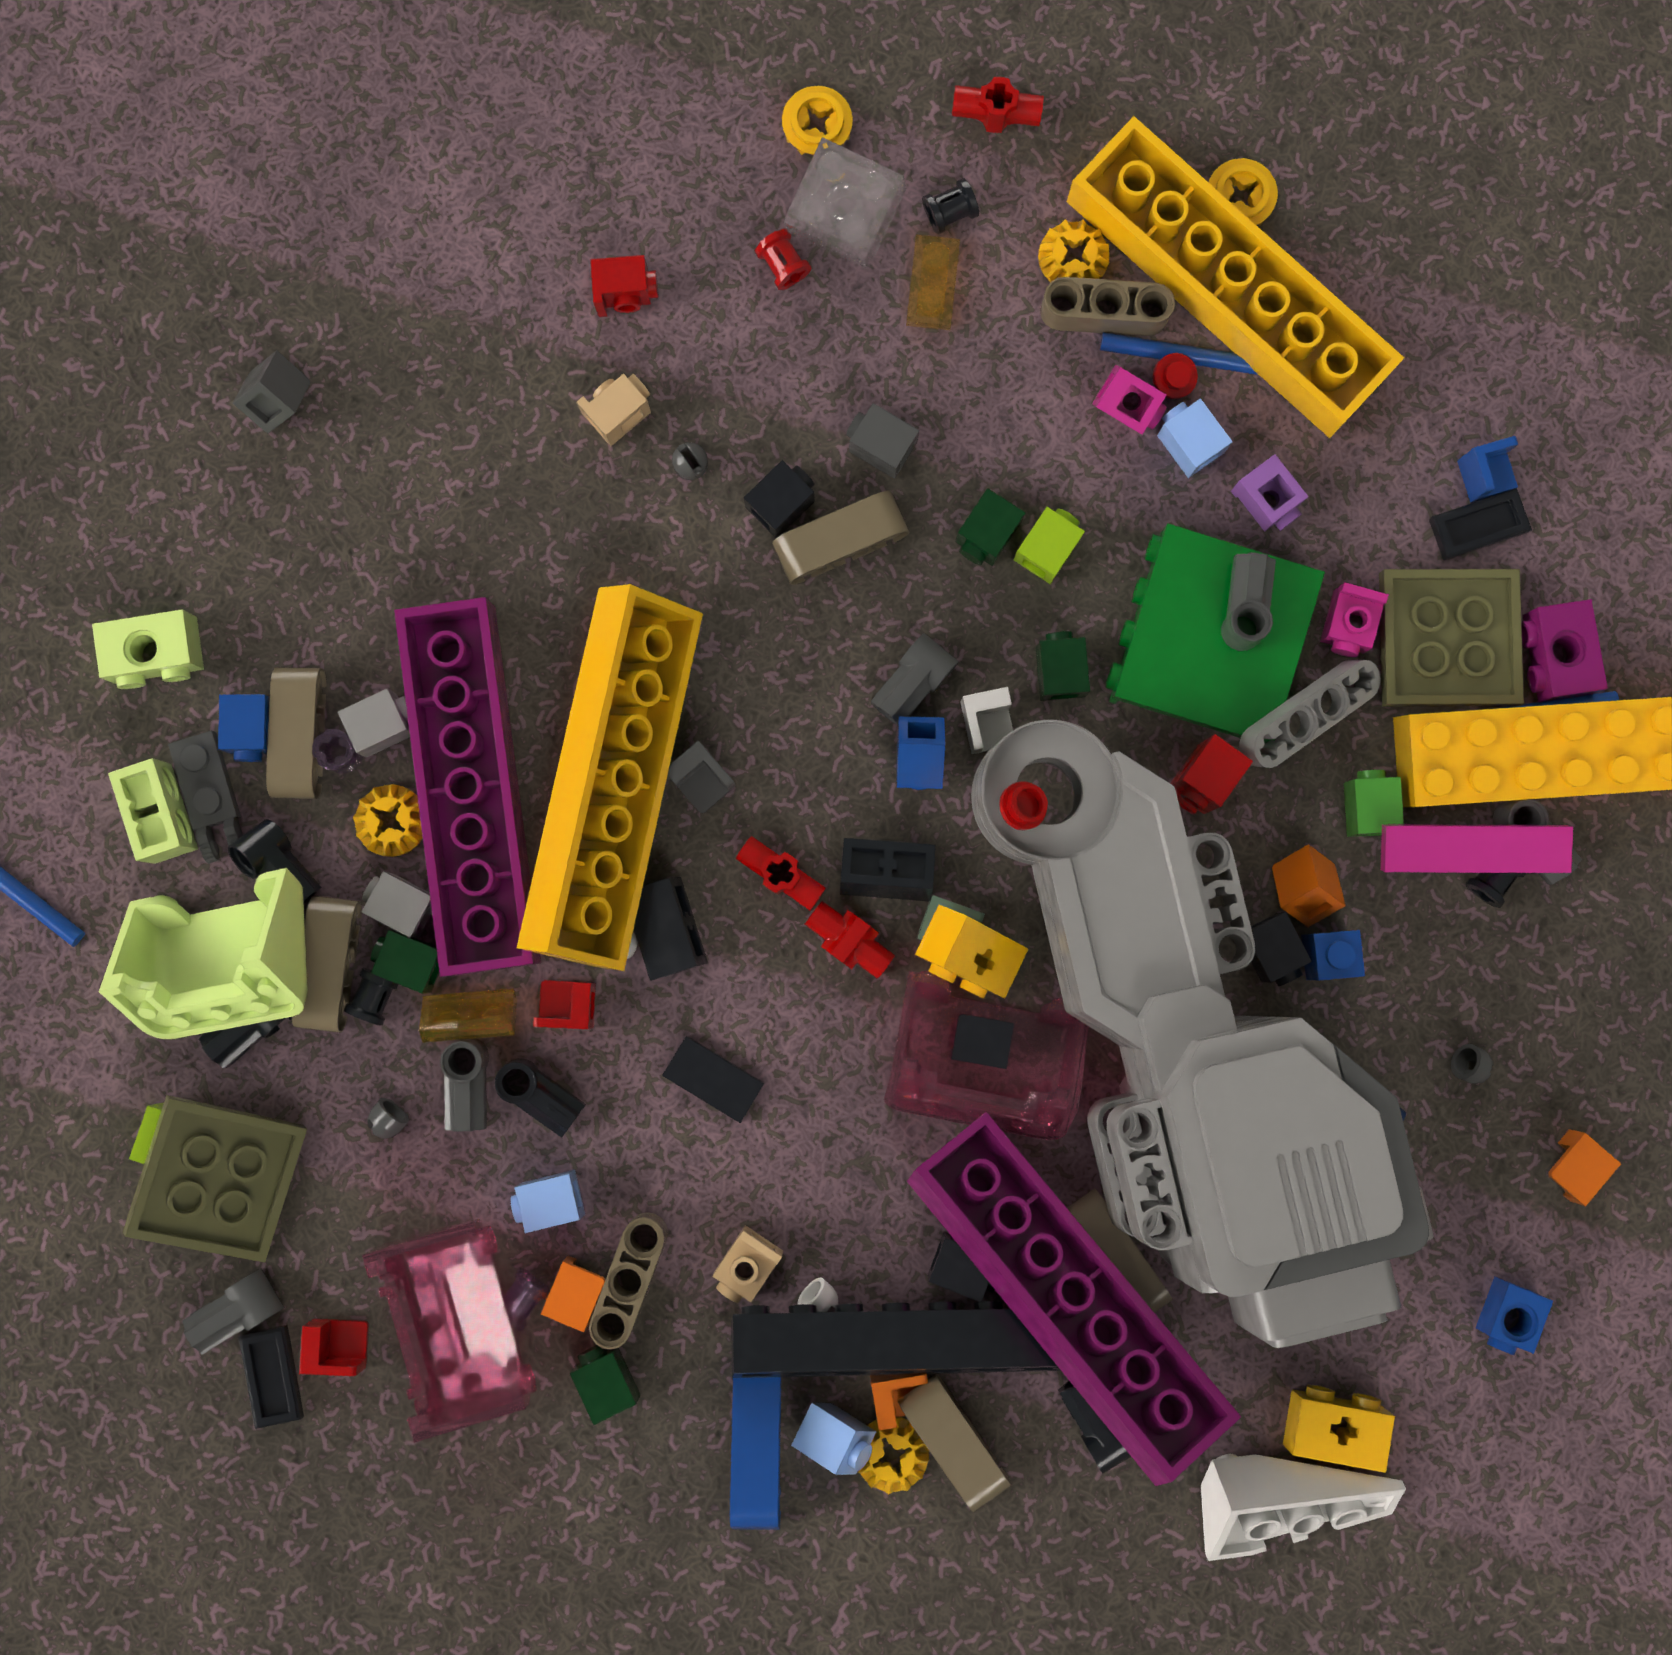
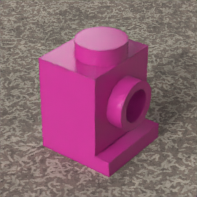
M1118 365L1114 366L1092 403L1098 409L1142 435L1147 427L1152 430L1156 427L1167 408L1166 405L1162 404L1166 394ZM1134 392L1138 395L1139 403L1134 409H1126L1123 405V399L1126 394Z
M1344 582L1333 591L1320 642L1332 645L1331 651L1333 653L1346 657H1358L1359 653L1364 654L1372 649L1382 610L1387 603L1389 594ZM1350 614L1361 616L1363 620L1361 628H1356L1350 623Z

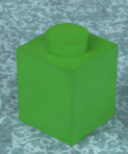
M1365 770L1357 772V779L1344 783L1347 837L1381 836L1382 824H1404L1401 777L1386 778L1385 770Z

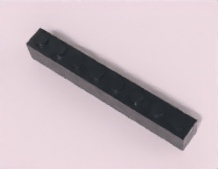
M1001 1301L974 1303L975 1309L957 1310L955 1302H933L928 1304V1310L910 1311L909 1303L882 1304V1311L866 1312L863 1310V1304L856 1303L835 1305V1312H817V1306L811 1304L791 1305L788 1307L789 1313H770L769 1306L751 1305L741 1307V1314H733L731 1319L732 1378L1061 1370L1011 1309H1003Z

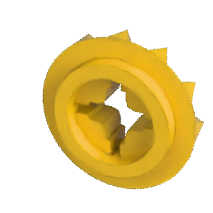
M825 86L806 87L796 92L786 103L782 114L783 131L787 142L797 148L801 155L804 153L813 154L820 159L824 154L832 151L837 153L840 146L846 140H849L853 123L851 108L846 99L834 89ZM808 109L819 119L825 116L829 117L825 121L826 135L816 127L810 130L806 129L810 125Z
M1245 158L1229 160L1220 165L1208 181L1228 200H1230L1234 193L1233 186H1236L1240 191L1249 190L1254 187L1247 199L1250 206L1245 205L1241 200L1231 203L1256 225L1260 226L1275 208L1278 197L1276 181L1271 172L1257 161Z
M1065 219L1054 228H1049L1040 244L1038 259L1041 271L1050 282L1060 277L1101 279L1109 264V243H1106L1100 228H1093L1084 219L1079 222H1069ZM1086 243L1082 254L1085 263L1080 262L1078 259H1073L1062 266L1068 251L1064 244L1074 249Z
M390 784L373 787L372 791L359 799V806L353 819L356 836L367 850L381 856L395 857L410 852L420 843L423 837L418 797L413 791L403 786ZM396 808L399 811L396 819L400 822V826L405 828V831L388 828L385 832H381L380 828L383 825V821L374 811L377 809L391 813Z
M896 1417L897 1428L879 1431L877 1419L867 1425L875 1430L876 1433L870 1444L872 1446L871 1456L866 1465L858 1471L870 1488L875 1487L886 1492L888 1495L892 1492L908 1491L918 1480L923 1479L929 1462V1449L909 1420L902 1417ZM883 1438H886L888 1444H891L895 1450L901 1448L905 1450V1453L900 1456V1473L897 1472L895 1467H892L890 1462H879V1459L885 1455Z

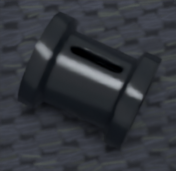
M965 178L956 181V187L934 197L930 194L922 197L926 215L934 232L937 234L945 232V226L969 216L973 219L979 216L976 197Z
M1479 873L1476 878H1469L1465 885L1468 890L1485 903L1501 908L1505 903L1503 896L1517 877H1524L1526 873Z
M362 968L359 974L362 977L352 1003L345 1005L344 1012L366 1022L383 1025L385 1018L382 1016L392 990L397 989L399 984L371 974V969Z

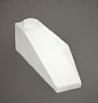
M1235 1454L1222 1455L1211 1461L1201 1483L1206 1557L1208 1561L1251 1556L1267 1551L1264 1540L1290 1533L1293 1543L1308 1539V1534L1319 1529L1324 1522L1330 1521L1334 1529L1340 1530L1391 1515L1406 1490L1402 1480L1256 1454L1237 1456Z

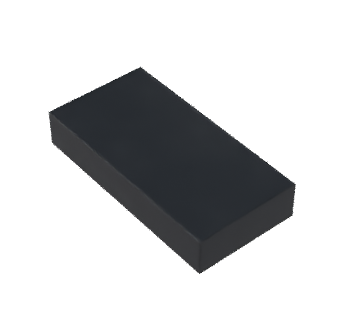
M1517 488L1432 516L1429 519L1443 561L1532 531Z
M689 1036L684 1038L662 1075L739 1123L742 1122L764 1085V1082Z
M288 1325L238 1336L255 1429L301 1420L304 1417Z

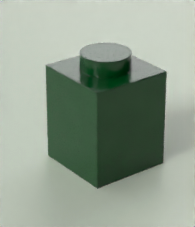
M987 488L957 533L955 542L961 546L959 552L977 565H982L985 561L993 566L1022 523L1026 512Z
M1071 631L1046 634V640L1039 641L1036 646L1040 701L1086 697L1090 692L1086 638H1073V632Z
M388 930L386 937H379L371 953L370 960L375 963L371 974L422 994L432 993L440 973L435 945L417 938H409L398 931Z
M595 1345L577 1356L580 1363L574 1366L570 1376L593 1425L637 1404L640 1392L619 1348L605 1350Z

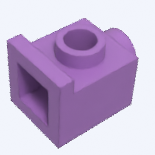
M1276 454L1239 480L1231 490L1232 494L1239 498L1264 532L1273 525L1279 531L1290 525L1302 515L1297 507L1308 498V495ZM1262 495H1273L1276 499V506L1271 508Z

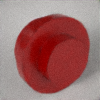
M1171 353L1164 356L1157 362L1153 370L1155 388L1166 394L1168 399H1180L1187 396L1195 388L1198 379L1197 368L1194 362L1181 353Z
M1019 781L1009 785L1003 791L999 807L1001 815L1008 825L1014 829L1026 831L1042 823L1048 809V800L1044 791L1037 785L1026 781Z

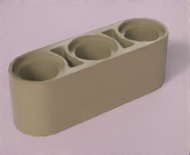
M1060 277L1051 281L1047 286L1040 314L1044 323L1055 330L1152 336L1160 333L1167 325L1174 311L1175 299L1171 290L1159 283ZM1060 297L1065 298L1072 304L1073 309L1069 311L1057 310L1051 303V300ZM1104 300L1109 301L1115 305L1117 312L1105 314L1098 309L1096 303ZM1147 303L1156 305L1161 311V316L1150 317L1146 315L1141 305Z
M890 490L874 494L790 530L777 537L772 544L789 583L795 585L804 582V576L811 574L812 578L846 564V558L852 557L853 560L887 546L886 541L893 539L895 543L906 537L910 532Z
M275 667L272 672L266 785L271 798L318 799L321 795L322 784H318V776L322 777L324 739H320V732H324L326 704V694H321L322 687H326V675L323 668Z
M315 895L311 897L304 923L308 992L303 1011L299 1015L292 1017L294 1027L336 1033L343 1032L347 1022V1016L343 1015L345 1005L349 1004L354 973L353 970H349L350 963H355L360 925H356V920L362 917L360 901Z
M1095 1188L1067 1207L1154 1313L1173 1300L1130 1236L1112 1224L1106 1202Z
M646 1212L638 1214L629 1222L622 1234L589 1326L592 1340L603 1349L612 1350L621 1347L626 1343L636 1325L668 1236L666 1223L655 1213ZM642 1224L653 1227L657 1233V1243L651 1247L641 1246L634 1238V1228ZM623 1269H632L637 1272L641 1279L640 1288L633 1291L622 1288L618 1282V1272ZM609 1313L620 1316L624 1322V1331L616 1335L606 1332L602 1327V1316Z
M938 1374L928 1378L927 1384L918 1385L898 1399V1403L905 1416L972 1512L977 1511L1012 1486L1007 1474L1002 1467H998L994 1461L996 1459Z

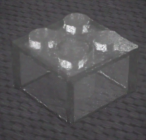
M822 137L783 223L791 234L868 270L907 189L905 178L891 169Z

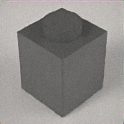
M872 403L866 414L857 413L847 430L846 435L851 438L849 441V452L895 479L918 442L919 430Z

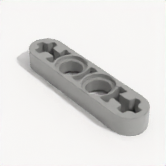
M1346 660L1341 662L1248 727L1241 736L1239 751L1253 761L1251 766L1266 768L1278 766L1373 698L1380 686V673L1376 664L1370 660ZM1355 683L1356 688H1346L1344 685L1351 686ZM1328 690L1332 703L1329 711L1325 714L1321 708V698L1323 693ZM1296 712L1300 717L1301 723L1298 733L1293 736L1290 732L1289 721ZM1264 739H1276V740H1277V741L1270 740V741L1267 742L1266 744L1264 743Z

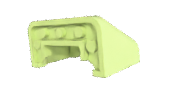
M287 868L269 871L259 875L256 879L254 893L259 900L191 915L175 899L165 895L130 901L99 993L139 1029L150 1036L160 1039H177L299 1015L304 1009L308 992L303 887Z

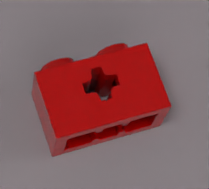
M1216 734L1212 735L1197 745L1170 783L1175 786L1179 806L1193 815L1198 810L1206 814L1220 808L1253 761Z

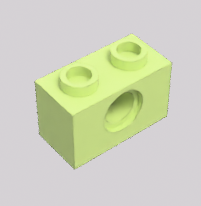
M183 609L92 624L99 678L117 684L118 689L144 687L146 685L145 679L161 676L164 682L184 681L191 678L190 672L204 670L197 617ZM155 641L157 645L155 656L150 661L144 662V648L149 643Z

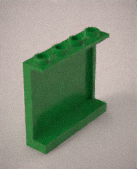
M1167 523L1160 536L1152 534L1145 553L1144 560L1151 562L1147 579L1139 577L1133 592L1131 603L1138 604L1134 621L1126 619L1121 631L1118 645L1125 647L1121 663H1112L1106 680L1105 688L1112 690L1109 702L1116 704L1118 701H1122L1241 738L1243 732L1248 727L1287 701L1325 572L1266 554L1268 557L1276 559L1270 606L1273 625L1271 631L1254 648L1247 651H1237L1225 643L1221 633L1223 621L1227 616L1233 558L1236 554L1266 553ZM1247 617L1237 618V625L1243 633L1248 635L1256 634V626L1252 620ZM1264 739V743L1266 744L1270 740L1275 741V739Z

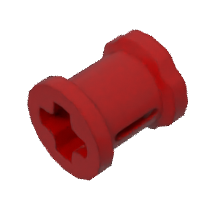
M785 228L774 231L766 236L754 250L756 256L759 259H764L775 275L776 279L774 282L778 290H786L798 283L812 269L810 263L807 260H802L790 242L791 234ZM780 254H782L787 262L786 265H784L781 259L779 258Z

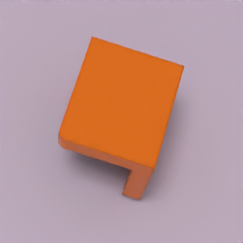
M1309 844L1273 865L1272 871L1281 909L1305 926L1310 927L1346 906L1335 864Z
M1569 1129L1558 1142L1566 1152L1550 1169L1548 1175L1565 1190L1563 1196L1570 1202L1587 1206L1621 1163L1588 1134Z
M568 1255L560 1266L541 1315L584 1332L590 1324L595 1305L605 1283V1278L574 1265L577 1259Z
M927 1373L870 1375L878 1430L897 1428L896 1417L905 1416L898 1403V1399L918 1385L927 1384Z

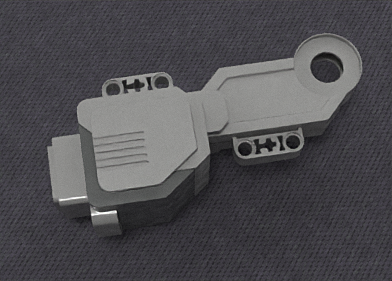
M1039 720L1027 723L1011 731L994 745L981 760L972 784V809L980 831L996 850L1015 861L1031 864L1065 1011L1119 1045L1126 1074L1119 1085L1121 1094L1095 1101L1087 1114V1124L1112 1224L1122 1232L1158 1250L1160 1256L1172 1265L1175 1278L1202 1294L1219 1292L1228 1296L1234 1323L1272 1347H1289L1386 1322V1313L1401 1308L1390 1259L1418 1252L1425 1246L1428 1240L1434 1237L1423 1190L1418 1184L1398 1098L1338 1047L1333 1046L1329 1040L1302 1018L1234 1016L1231 1001L1225 997L1220 974L1247 967L1255 955V942L1233 851L1229 841L1217 833H1203L1187 837L1175 786L1120 751L1111 754L1094 734L1076 724L1062 720ZM1046 763L1059 768L1070 780L1074 792L1073 806L1068 816L1059 824H1040L1026 831L1017 830L1008 825L1003 819L999 807L1003 791L1009 785L1017 782L1020 773L1028 765ZM1201 843L1208 845L1214 853V861L1209 869L1203 867L1196 858V850ZM1219 875L1220 880L1202 882V878ZM1222 896L1224 905L1211 909L1209 899ZM1230 921L1231 927L1215 930L1213 928V924ZM1225 936L1230 937L1236 945L1235 957L1230 962L1225 961L1219 953L1220 941ZM1114 1107L1108 1115L1106 1131L1103 1126V1117L1109 1109ZM1125 1211L1127 1214L1129 1225H1127L1125 1220Z

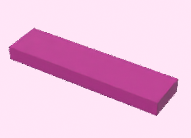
M1382 824L1380 870L1383 872L1571 873L1573 826Z

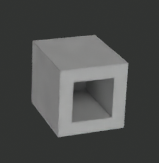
M388 688L338 711V715L356 753L366 758L410 737L405 696L399 698L396 693Z
M383 871L380 878L375 876L369 882L362 897V900L366 902L361 911L362 913L409 938H420L432 916L430 892L393 873Z

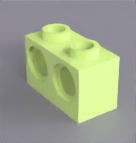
M151 758L108 773L136 861L156 864L198 850L172 764Z

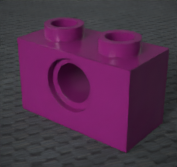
M1592 599L1537 607L1523 615L1524 621L1521 622L1522 645L1524 648H1529L1532 665L1527 670V681L1530 690L1533 693H1537L1538 702L1593 695L1608 689ZM1555 642L1561 644L1566 651L1565 663L1560 662L1553 654Z

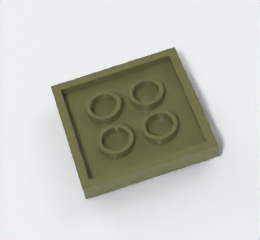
M1384 569L1379 573V592L1389 594L1380 618L1382 707L1519 706L1524 704L1520 569Z
M166 1095L123 1229L124 1236L265 1263L307 1128L302 1124Z

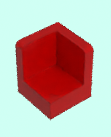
M542 981L539 1017H534L533 1027L594 1028L596 983Z
M312 1319L303 1325L299 1374L357 1376L366 1368L368 1322L359 1320Z

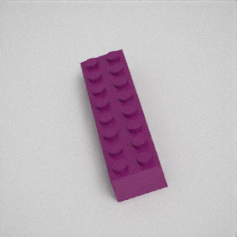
M486 597L396 609L394 613L440 977L541 964L539 953L516 948L531 886L496 607Z
M987 1112L914 1170L907 1180L908 1184L1155 1486L1173 1482L1241 1418L1239 1413Z

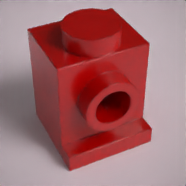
M644 255L590 259L593 303L598 317H607V308L612 307L620 313L636 312L641 309V305H651V298H659L656 270L648 271Z

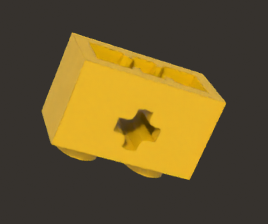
M939 904L915 955L932 963L928 972L951 983H954L956 976L963 979L959 987L984 999L989 991L1005 999L1028 948L967 915Z
M1307 1385L1306 1392L1291 1390L1283 1446L1293 1456L1386 1473L1395 1416L1386 1408L1380 1406L1381 1400L1379 1398L1360 1393H1353L1352 1400L1334 1397V1390L1318 1385ZM1343 1418L1347 1422V1427H1339L1335 1434L1331 1430V1424H1340Z

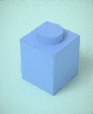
M1201 398L1189 407H1187L1185 402H1182L1162 417L1165 424L1157 435L1188 478L1224 454L1233 442Z
M575 1170L522 1182L514 1187L516 1195L511 1196V1209L516 1223H523L525 1233L577 1221L585 1215Z
M811 1403L791 1446L835 1475H853L868 1462L872 1453V1446L870 1444L876 1431L831 1403Z

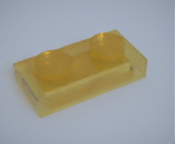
M916 234L906 326L950 330L960 239Z
M514 988L423 996L419 1024L422 1043L515 1035L517 998Z

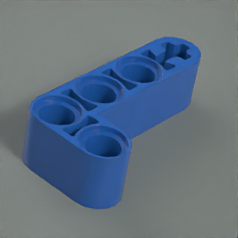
M781 1377L733 1378L730 1527L733 1530H780Z

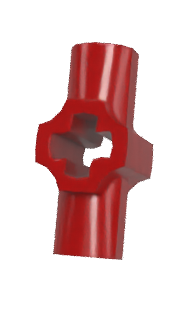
M993 77L990 83L981 86V88L955 85L952 116L977 119L983 123L987 132L1002 133L1003 129L1011 124L1040 126L1044 96L1019 93V90L1011 85L1010 79L1005 77ZM994 102H1001L1002 109L994 108Z
M752 836L746 841L735 858L764 878L763 885L775 894L784 892L809 911L813 909L826 890V887L798 869L799 862L793 856L786 852L778 855ZM784 862L789 863L792 866L789 873L794 875L789 883L780 881L777 886L772 884L770 880L773 874L768 872L773 864L782 866Z
M821 901L804 923V925L824 939L821 947L851 970L858 964L878 979L895 957V954L875 940L879 932L849 910L844 915H841L827 903Z

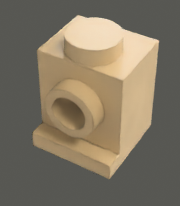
M623 373L615 381L614 379H608L595 390L592 401L588 402L584 396L577 401L582 415L610 446L614 445L651 413L646 399L650 396V393L634 374L627 378Z
M745 1225L714 1271L712 1277L720 1281L716 1289L735 1303H739L742 1298L752 1302L782 1258L783 1250ZM741 1262H747L752 1265L754 1273L748 1278H742L737 1274L736 1266Z

